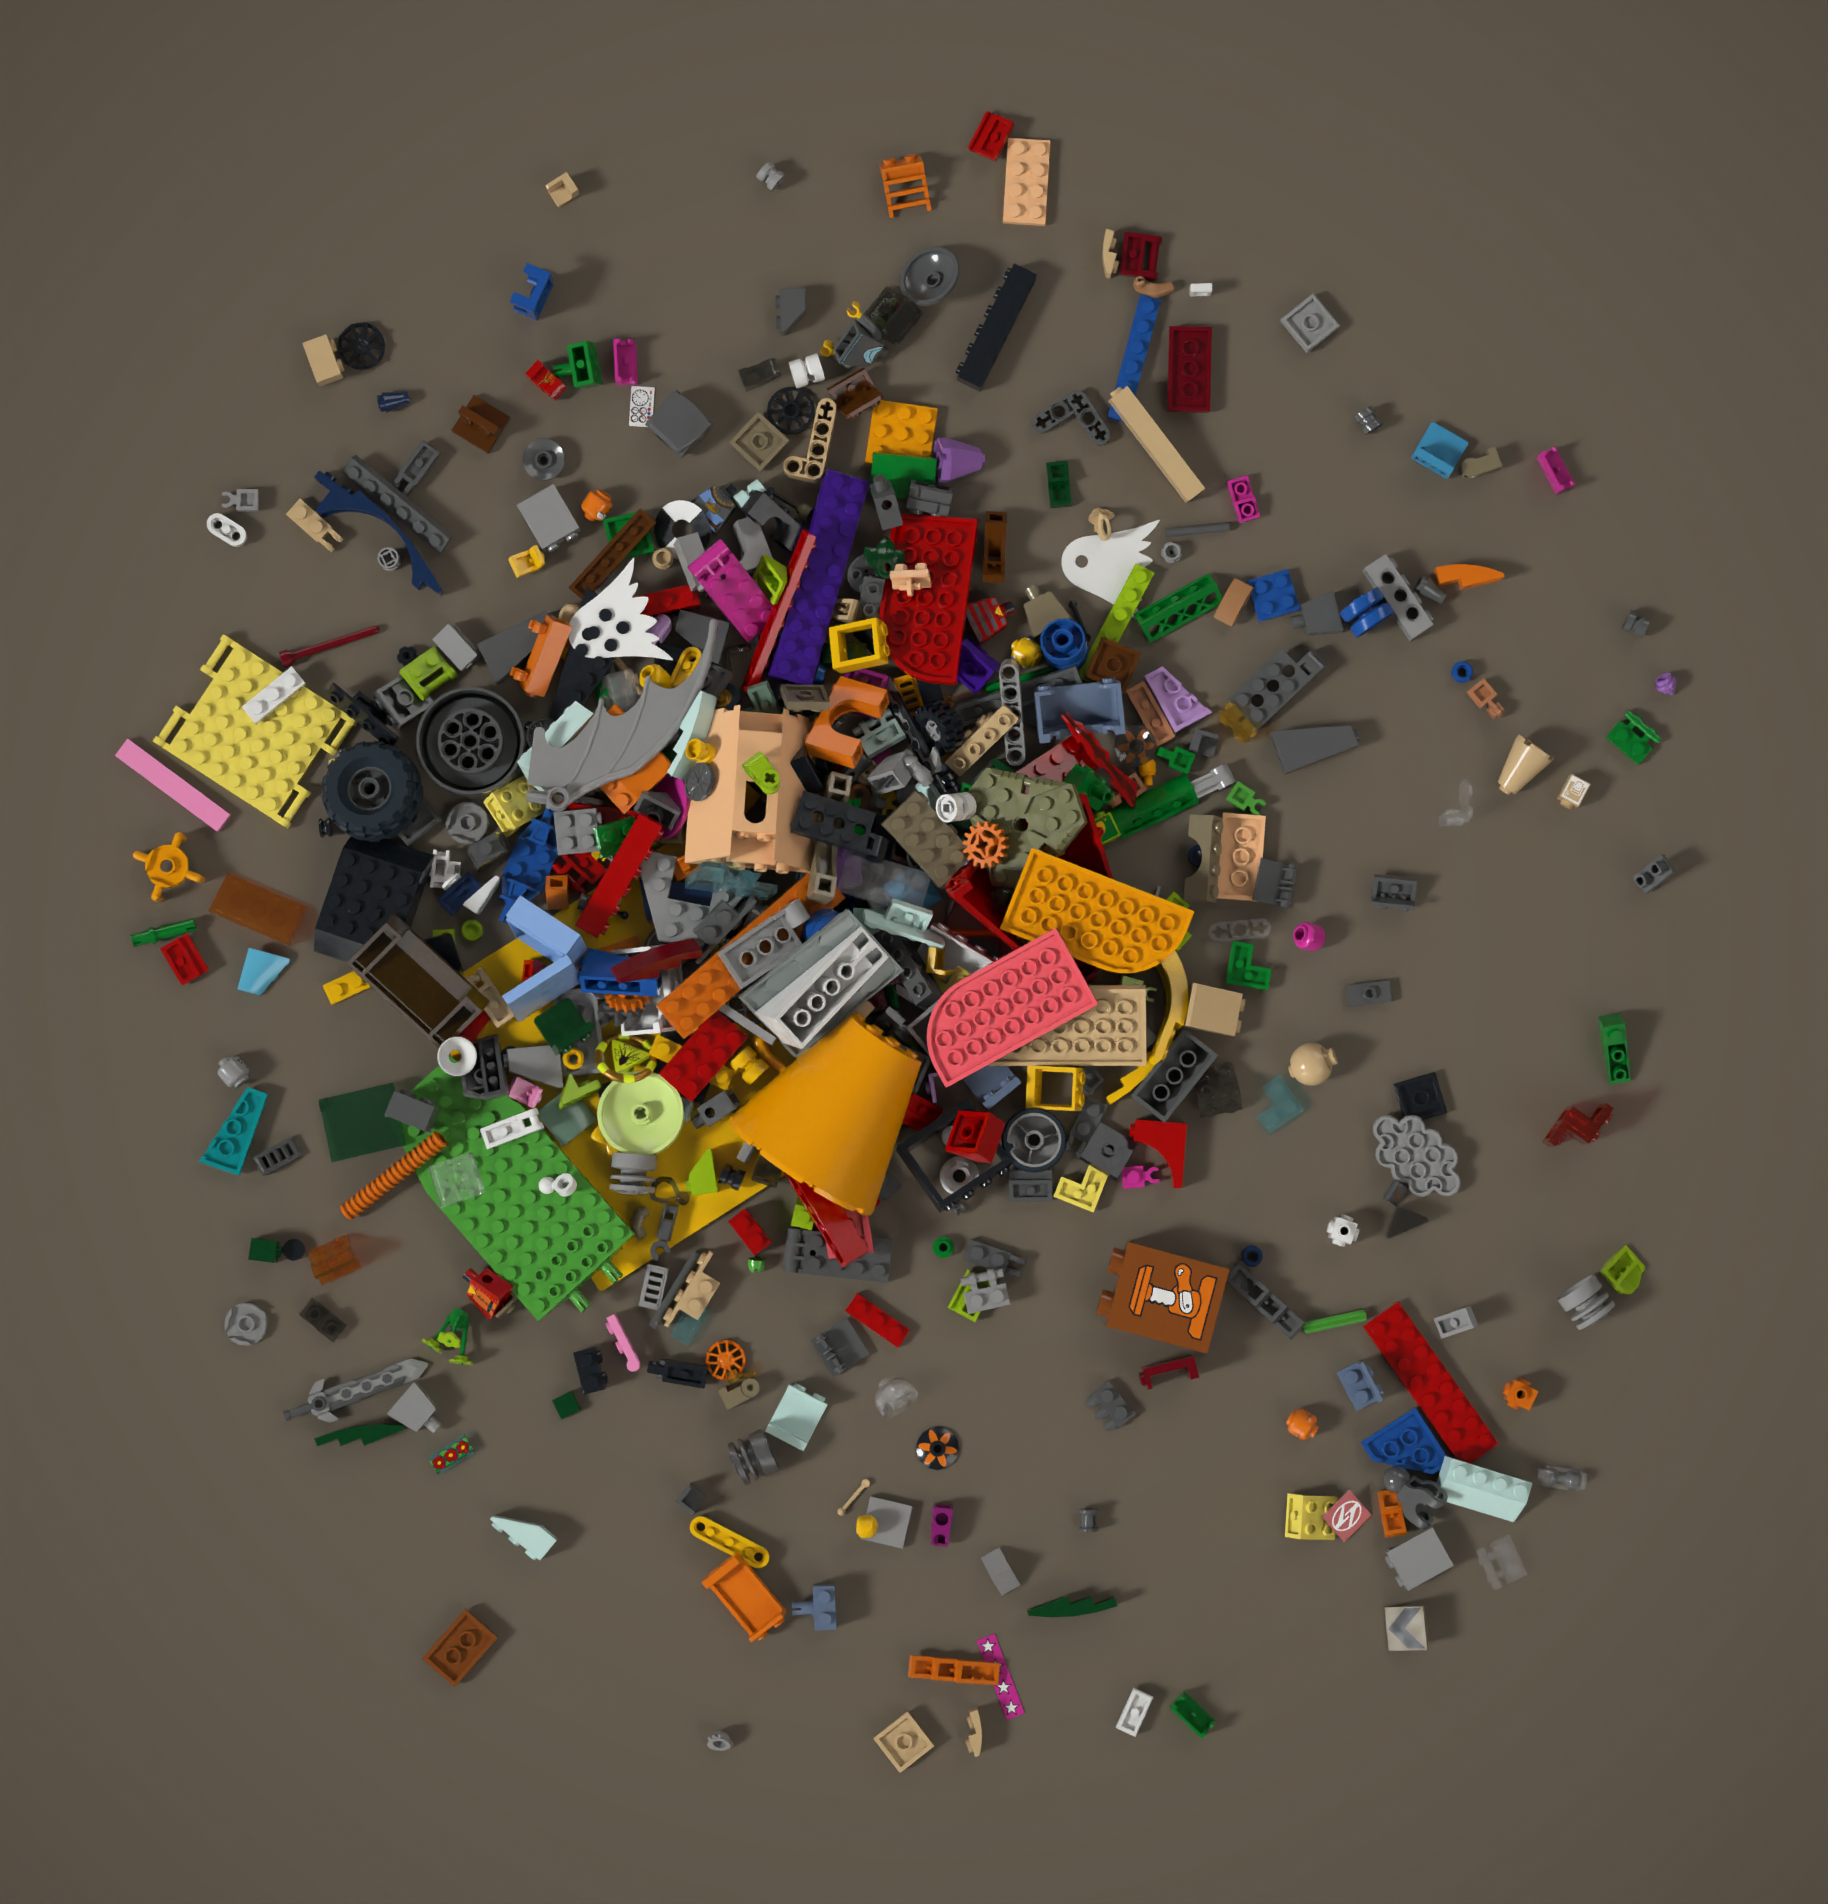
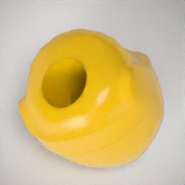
M872 1515L859 1516L856 1522V1533L861 1538L874 1537L878 1531L876 1518Z

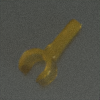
M736 1369L725 1373V1377L730 1384L743 1378L756 1376L755 1371L738 1374Z

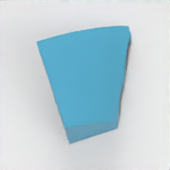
M249 948L237 989L261 996L285 966L289 965L291 959Z

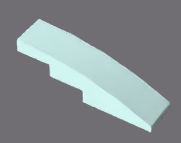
M700 690L680 726L683 733L673 748L677 756L667 771L671 776L685 781L689 770L696 764L697 761L687 758L686 746L692 739H699L705 742L717 697Z

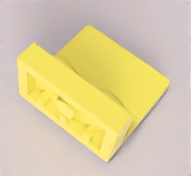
M525 776L492 792L483 801L506 838L512 835L520 826L531 821L532 818L535 819L542 815L546 808L544 804L526 802L527 789H535L532 785H527L528 780Z
M1287 1493L1285 1537L1306 1540H1335L1336 1533L1322 1516L1338 1501V1498L1336 1496H1310Z

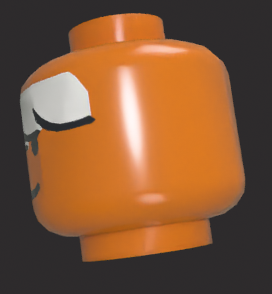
M601 489L597 491L591 490L581 504V508L584 511L583 516L592 522L595 519L603 521L613 506L611 496Z

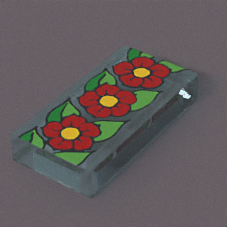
M463 1434L427 1458L439 1476L476 1451L466 1435Z

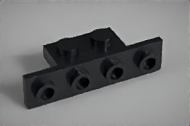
M336 683L330 685L326 696L333 704L340 707L350 718H353L378 741L395 746L399 737L387 727L386 714L383 710H377L373 701L361 691L351 697Z

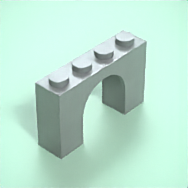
M748 517L737 520L732 529L741 551L739 562L750 575L755 572L762 555L766 554L771 558L773 557L761 526L755 524ZM698 532L677 538L673 545L691 592L696 590L699 592L705 591L687 568L705 552Z

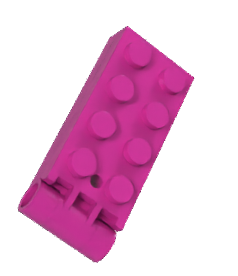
M719 539L687 568L746 642H749L764 629L773 605L729 548Z

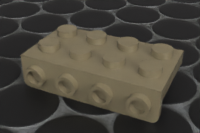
M914 791L881 825L938 887H941L968 861L967 857L970 854L963 852L967 845L962 844V841L966 840H961L956 835L958 833L956 828L950 823L947 825L938 817L936 808L932 809L927 803L929 802L928 798L922 792Z

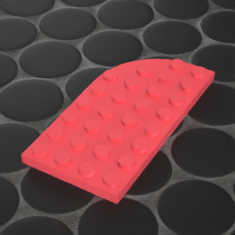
M1055 927L959 980L948 988L937 1001L928 1023L927 1046L933 1066L945 1087L956 1083L1098 1005V1001L1057 928Z

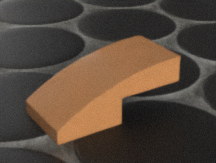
M1234 578L1221 600L1214 618L1231 627L1235 626L1240 612L1246 606L1254 587L1238 578Z

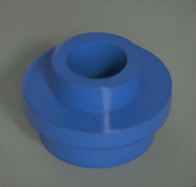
M1460 661L1452 667L1451 675L1456 682L1465 683L1471 679L1473 669L1469 663ZM1464 669L1466 672L1465 676H1460L1458 670Z

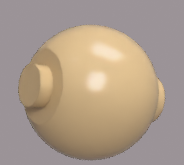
M1305 1043L1293 1052L1290 1059L1291 1065L1288 1066L1291 1077H1295L1300 1083L1315 1086L1329 1078L1332 1066L1338 1064L1333 1048L1326 1049L1317 1043Z

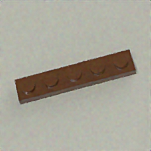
M640 508L568 588L581 600L583 599L586 587L595 592L657 523Z

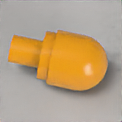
M1147 756L1139 761L1140 777L1144 778L1145 787L1153 786L1152 777H1155L1156 763L1152 757Z

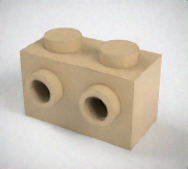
M327 334L302 343L319 387L344 378L342 372L345 371L341 359L337 360L334 353L338 351L334 339L330 340Z

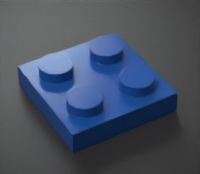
M1288 569L1246 582L1254 587L1250 596L1259 623L1300 611Z

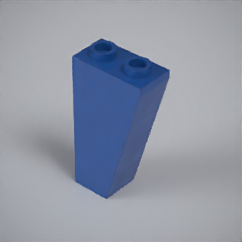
M588 948L586 957L582 958V969L578 971L577 983L581 984V991L583 993L658 997L662 985L661 970L658 978L618 983L611 972V967L628 958Z

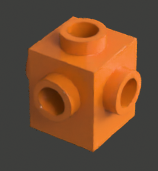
M1519 1377L1518 1381L1512 1379L1511 1382H1507L1502 1393L1505 1394L1503 1399L1508 1401V1406L1519 1410L1521 1407L1530 1411L1539 1391L1531 1388L1530 1382ZM1518 1391H1521L1520 1397H1517Z

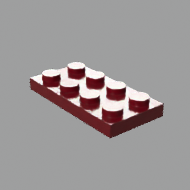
M1169 326L1167 412L1210 413L1212 327Z

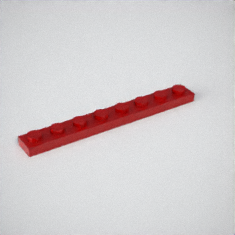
M803 529L787 568L786 586L778 604L772 606L742 682L741 688L745 693H747L749 686L761 683L763 670L765 671L769 665V655L776 647L778 632L784 627L786 612L792 607V597L794 592L799 589L802 571L806 570L810 551L812 552L816 546V536L811 531Z

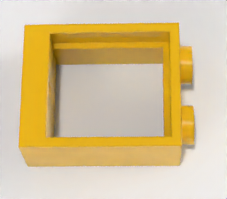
M871 618L829 627L833 669L839 673H846L888 664L890 650L886 644V636L888 634L886 624L878 618ZM872 628L875 655L848 660L845 634Z
M1027 1066L1026 1108L1082 1111L1085 1103L1082 1090L1086 1081L1083 1068ZM1043 1071L1073 1073L1072 1105L1041 1103Z

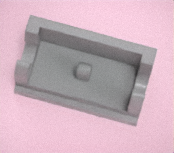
M448 623L432 639L460 671H463L465 668L468 669L482 656L481 652L454 623Z

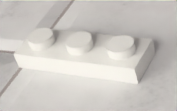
M291 666L243 705L242 708L253 722L258 724L306 683Z

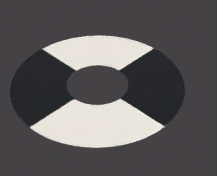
M684 500L673 501L665 505L657 514L655 519L657 524L654 526L657 543L661 548L669 549L676 559L679 558L673 544L677 538L673 535L672 527L677 520L683 519L690 523L692 534L698 532L704 550L710 539V524L707 516L700 507Z

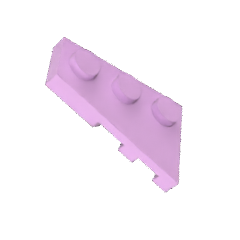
M1163 666L1143 677L1173 733L1212 713L1193 694H1190L1181 686V683Z

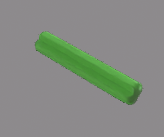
M1362 1309L1304 1322L1306 1325L1303 1328L1304 1332L1308 1334L1367 1320L1365 1310Z

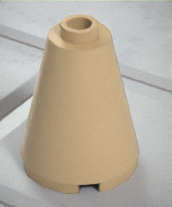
M1518 734L1498 779L1499 789L1507 795H1510L1511 792L1516 794L1549 765L1554 758L1548 753L1543 752L1533 742Z

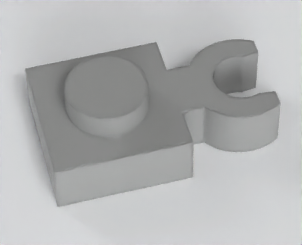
M237 489V495H233L230 492H222L223 497H230L229 503L221 504L223 508L230 509L236 505L238 512H259L258 489Z

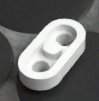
M215 513L207 519L208 530L229 545L240 547L246 542L247 532L245 529L226 516ZM222 522V527L216 529L215 524ZM235 533H240L238 540L233 539Z

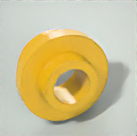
M577 1048L563 1055V1063L569 1069H578L584 1063V1054ZM571 1055L578 1057L577 1062L572 1063L570 1061Z

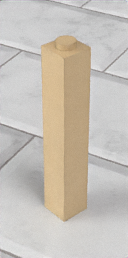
M1119 386L1110 393L1112 398L1108 402L1184 502L1190 501L1204 490L1205 487L1129 387L1126 386L1122 389Z

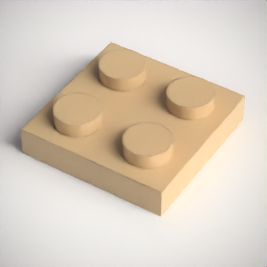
M908 1711L873 1737L899 1773L934 1747V1744Z

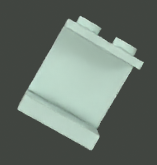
M795 1383L794 1386L789 1384L765 1432L804 1451L828 1404L824 1402L825 1397L815 1392L812 1396L805 1392L807 1388Z

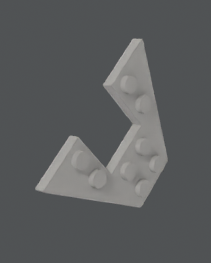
M652 852L648 861L643 859L639 867L642 868L640 874L659 942L672 943L695 938L702 949L706 943L693 930L722 899L732 908L736 909L740 901L746 897L750 889L762 876L760 873L734 870L724 866V868L718 869L710 907L669 899L677 857Z

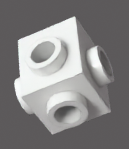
M1341 1214L1340 1218L1334 1217V1220H1330L1326 1232L1329 1233L1328 1238L1333 1239V1244L1345 1247V1244H1351L1352 1241L1356 1242L1359 1229H1357L1358 1224L1353 1223L1354 1218ZM1344 1226L1348 1229L1346 1235H1342L1340 1229Z

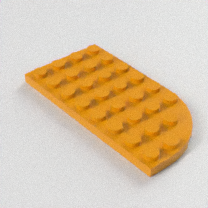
M1031 848L1000 929L1032 941L1056 927L1073 958L1110 972L1135 973L1160 964L1178 948L1187 932L1194 911Z

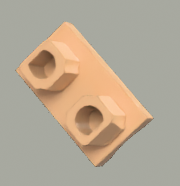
M917 563L915 570H908L905 564H896L894 571H890L893 589L907 590L908 596H913L914 590L931 588L932 582L926 563Z

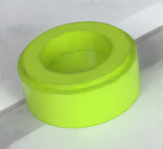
M468 920L462 925L461 933L466 940L477 941L483 935V926L476 920Z

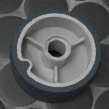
M1028 1108L1017 1112L1007 1121L1002 1133L1001 1142L1003 1149L1013 1161L1012 1165L1025 1172L1037 1173L1050 1169L1061 1159L1066 1147V1134L1062 1123L1054 1114L1044 1109ZM1031 1134L1038 1135L1040 1138L1039 1145L1031 1146L1028 1143V1137Z

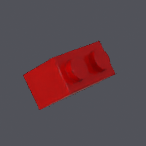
M746 1208L728 1221L754 1256L772 1243Z

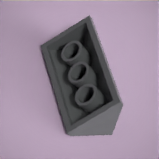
M1186 1029L1180 1033L1168 1048V1054L1164 1061L1161 1060L1153 1067L1131 1095L1142 1107L1164 1123L1218 1057V1054Z

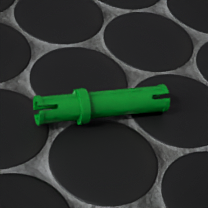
M194 918L162 927H149V930L130 934L133 947L148 943L156 944L159 940L197 931Z

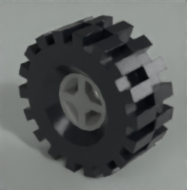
M935 700L919 707L914 712L915 716L912 718L929 750L931 751L933 747H936L939 756L942 757L961 747L960 744H963L964 741L962 739L964 732L961 729L964 727L959 722L960 716L955 714V708H950L951 704L948 702L944 703V700Z

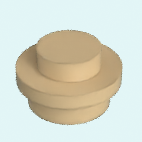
M660 548L654 552L652 560L658 569L665 570L672 566L674 556L669 549Z

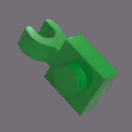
M1176 746L1173 752L1163 747H1158L1155 756L1169 760L1167 767L1187 775L1196 754Z

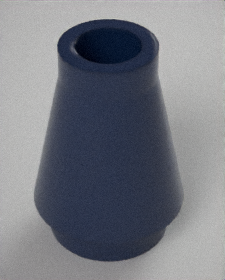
M407 391L381 392V395H377L380 412L386 411L388 413L409 404Z

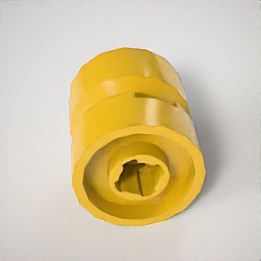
M748 1045L729 1065L737 1073H742V1078L751 1086L770 1067L762 1058L757 1059V1053Z

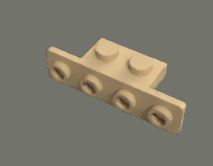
M1002 705L994 714L990 711L986 716L984 714L981 715L975 722L976 726L972 730L967 729L964 732V737H962L964 740L963 744H960L961 747L948 757L945 763L958 776H961L1018 721V716L1006 705Z
M712 1251L703 1252L697 1261V1264H699L697 1270L689 1273L685 1280L688 1284L684 1291L682 1289L679 1290L674 1298L676 1304L673 1309L669 1307L663 1316L666 1327H669L679 1309L698 1320L714 1295L720 1282L702 1272L713 1255Z

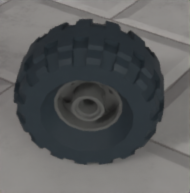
M362 741L355 743L356 745L349 749L346 747L339 752L340 755L335 760L330 762L327 767V774L322 780L323 795L321 797L328 816L343 832L361 841L380 842L382 839H391L398 836L400 831L407 829L412 824V819L415 815H418L421 808L420 802L421 797H423V786L418 769L401 750L381 741Z

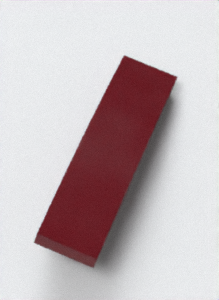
M695 938L668 943L634 955L612 966L611 972L618 983L658 978L660 970L679 968L681 960L700 958L702 956V949Z

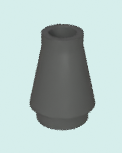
M1421 576L1414 587L1417 595L1439 604L1444 601L1447 595L1430 577Z

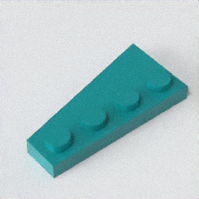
M247 1087L198 1162L240 1176L269 1094Z

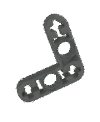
M1080 390L1070 392L1036 414L1032 420L1033 430L1036 433L1044 434L1075 415L1095 445H1106L1110 439L1109 429L1085 393ZM1073 396L1077 398L1082 397L1081 405L1083 408L1088 405V408L1083 409L1080 414L1077 412L1080 410L1079 405L1072 403ZM1055 407H1063L1065 415L1061 418L1056 417L1053 414ZM1049 412L1051 419L1055 422L1051 423V420L1045 423V428L1037 427V419L1042 421L1047 419L1048 415L1046 413ZM1087 412L1092 413L1095 417L1094 422L1091 424L1083 421V415ZM1098 422L1100 423V425L1097 426L1099 432L1106 433L1104 435L1105 440L1103 441L1100 438H1095L1097 436V432L1095 431V429H1093L1092 431L1089 430L1090 428H1093Z

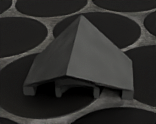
M643 791L633 809L638 814L642 812L663 824L662 828H669L671 830L681 813L680 808L668 793Z

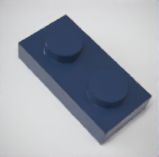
M468 871L437 901L453 916L464 906V902L483 886Z

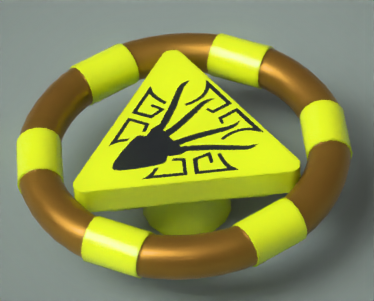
M621 1033L613 1034L602 1040L597 1046L594 1056L596 1066L600 1072L609 1079L621 1083H634L647 1078L656 1068L658 1058L648 1054L652 1046L648 1040L639 1035L622 1036ZM621 1041H632L638 1043L646 1051L627 1045L625 1043H622ZM610 1044L612 1046L615 1072L608 1068L602 1058L603 1053ZM650 1058L643 1071L637 1074H626L632 1072L634 1066Z

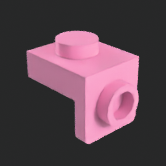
M514 1075L509 1086L510 1095L508 1096L534 1108L542 1099L543 1089Z

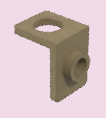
M511 1292V1295L514 1298L495 1315L497 1318H500L504 1313L508 1315L516 1308L515 1302L518 1298L513 1292Z

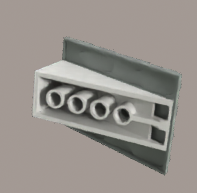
M846 909L820 931L812 935L792 954L785 957L766 975L759 978L739 998L791 1055L797 1058L904 970L852 912Z

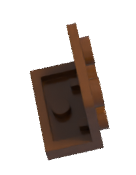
M864 367L827 388L836 407L847 419L858 417L862 414V410L877 406L881 402L880 400L884 398L882 393L874 386Z

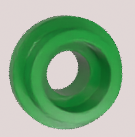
M939 1237L933 1243V1252L939 1258H947L953 1253L954 1244L948 1237ZM945 1243L948 1247L945 1252L939 1249V1245Z

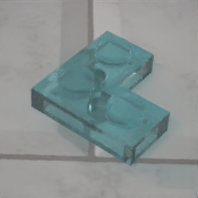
M1280 1075L1262 1086L1273 1106L1256 1118L1269 1135L1304 1111V1109Z

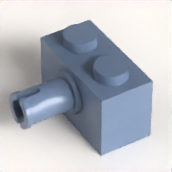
M835 1583L813 1584V1599L804 1602L792 1601V1608H801L792 1609V1616L812 1614L814 1616L815 1631L836 1630Z

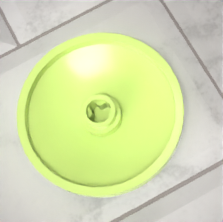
M633 1071L626 1074H637L641 1071ZM654 1072L647 1078L634 1083L612 1081L604 1090L598 1104V1125L606 1141L620 1153L656 1155L667 1149L680 1134L684 1122L683 1101L677 1089L662 1076Z

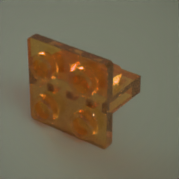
M347 1235L337 1237L331 1242L315 1247L308 1252L313 1275L316 1280L319 1279L322 1285L361 1267Z

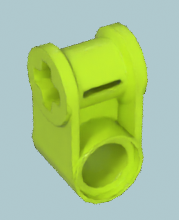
M761 751L742 764L747 775L755 781L764 793L774 794L779 790L780 775ZM767 779H768L769 781H773V780H774V783H773V784H772L771 782L766 783V780H767Z

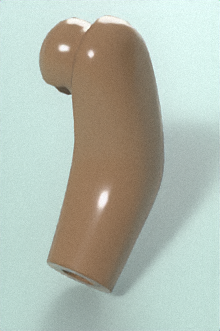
M1137 276L1133 282L1135 291L1156 299L1174 292L1171 281L1155 284L1145 280L1143 276Z

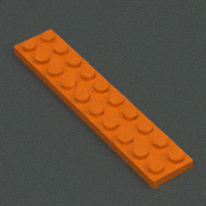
M807 873L721 949L798 898L811 916L814 912L821 909H833L845 897L836 887L834 898L827 905L806 900L810 873ZM805 922L793 928L798 938L802 936ZM781 928L777 932V937L779 940L785 941L788 933L785 929ZM763 940L759 948L763 953H767L770 950V944ZM716 952L655 1006L680 1036L685 1039L741 989ZM746 952L742 955V962L745 965H750L753 958L750 953Z

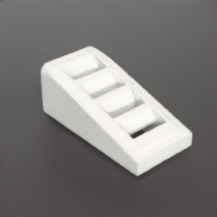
M498 876L493 877L465 901L463 905L477 915H480L499 887L502 879Z

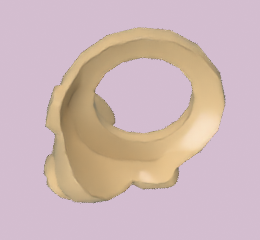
M1095 508L1089 515L1088 520L1094 524V532L1098 533L1100 539L1107 541L1111 537V524L1109 520L1115 515L1110 510ZM1103 520H1105L1107 525V535L1103 529Z

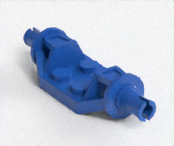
M545 808L541 819L532 818V823L517 838L502 874V895L500 894L499 898L505 900L506 904L498 921L508 924L505 921L506 914L520 895L523 897L526 890L529 891L524 898L530 902L544 890L546 876L550 875L552 866L558 856L555 825L553 824V812L555 811H551V809ZM551 830L549 843L547 844V838L549 835V831Z

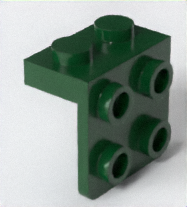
M569 998L563 999L534 1019V1024L556 1056L562 1052L563 1054L570 1052L575 1048V1043L579 1041L583 1043L593 1036L591 1033L595 1029L591 1021L585 1022Z

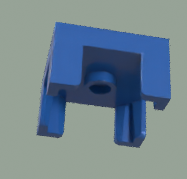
M527 263L523 272L529 275L528 283L535 286L532 288L529 298L514 292L510 303L515 305L514 311L537 321L553 287L554 280L550 272Z

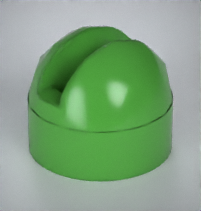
M760 1257L748 1258L749 1270L754 1273V1269H758V1273H761L765 1268V1259Z

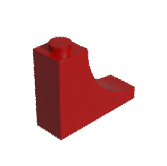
M1135 1119L1134 1124H1130L1129 1136L1133 1137L1134 1142L1143 1143L1156 1150L1169 1167L1172 1177V1188H1182L1187 1124Z

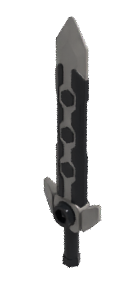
M889 677L887 691L890 702L889 706L900 724L913 752L918 757V761L931 772L934 779L933 782L940 796L950 794L939 775L942 765L936 747H933L931 751L929 750L899 691Z

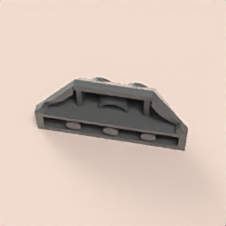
M495 1034L476 1039L473 1043L477 1053L476 1064L469 1073L461 1076L464 1097L492 1100L510 1095L506 1067L503 1064L498 1035Z

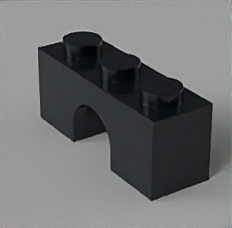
M755 490L740 510L755 524L761 526L768 519L774 517L776 528L770 537L784 550L793 553L804 529V524L799 519L790 517L788 515L790 511L781 504L777 505L773 501L775 498L769 492Z

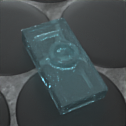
M706 1307L698 1320L683 1312L670 1336L689 1346L710 1308Z

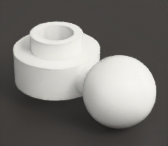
M568 1173L559 1175L555 1181L551 1177H544L539 1182V1189L542 1193L550 1194L555 1190L563 1197L571 1195L577 1187L576 1180Z

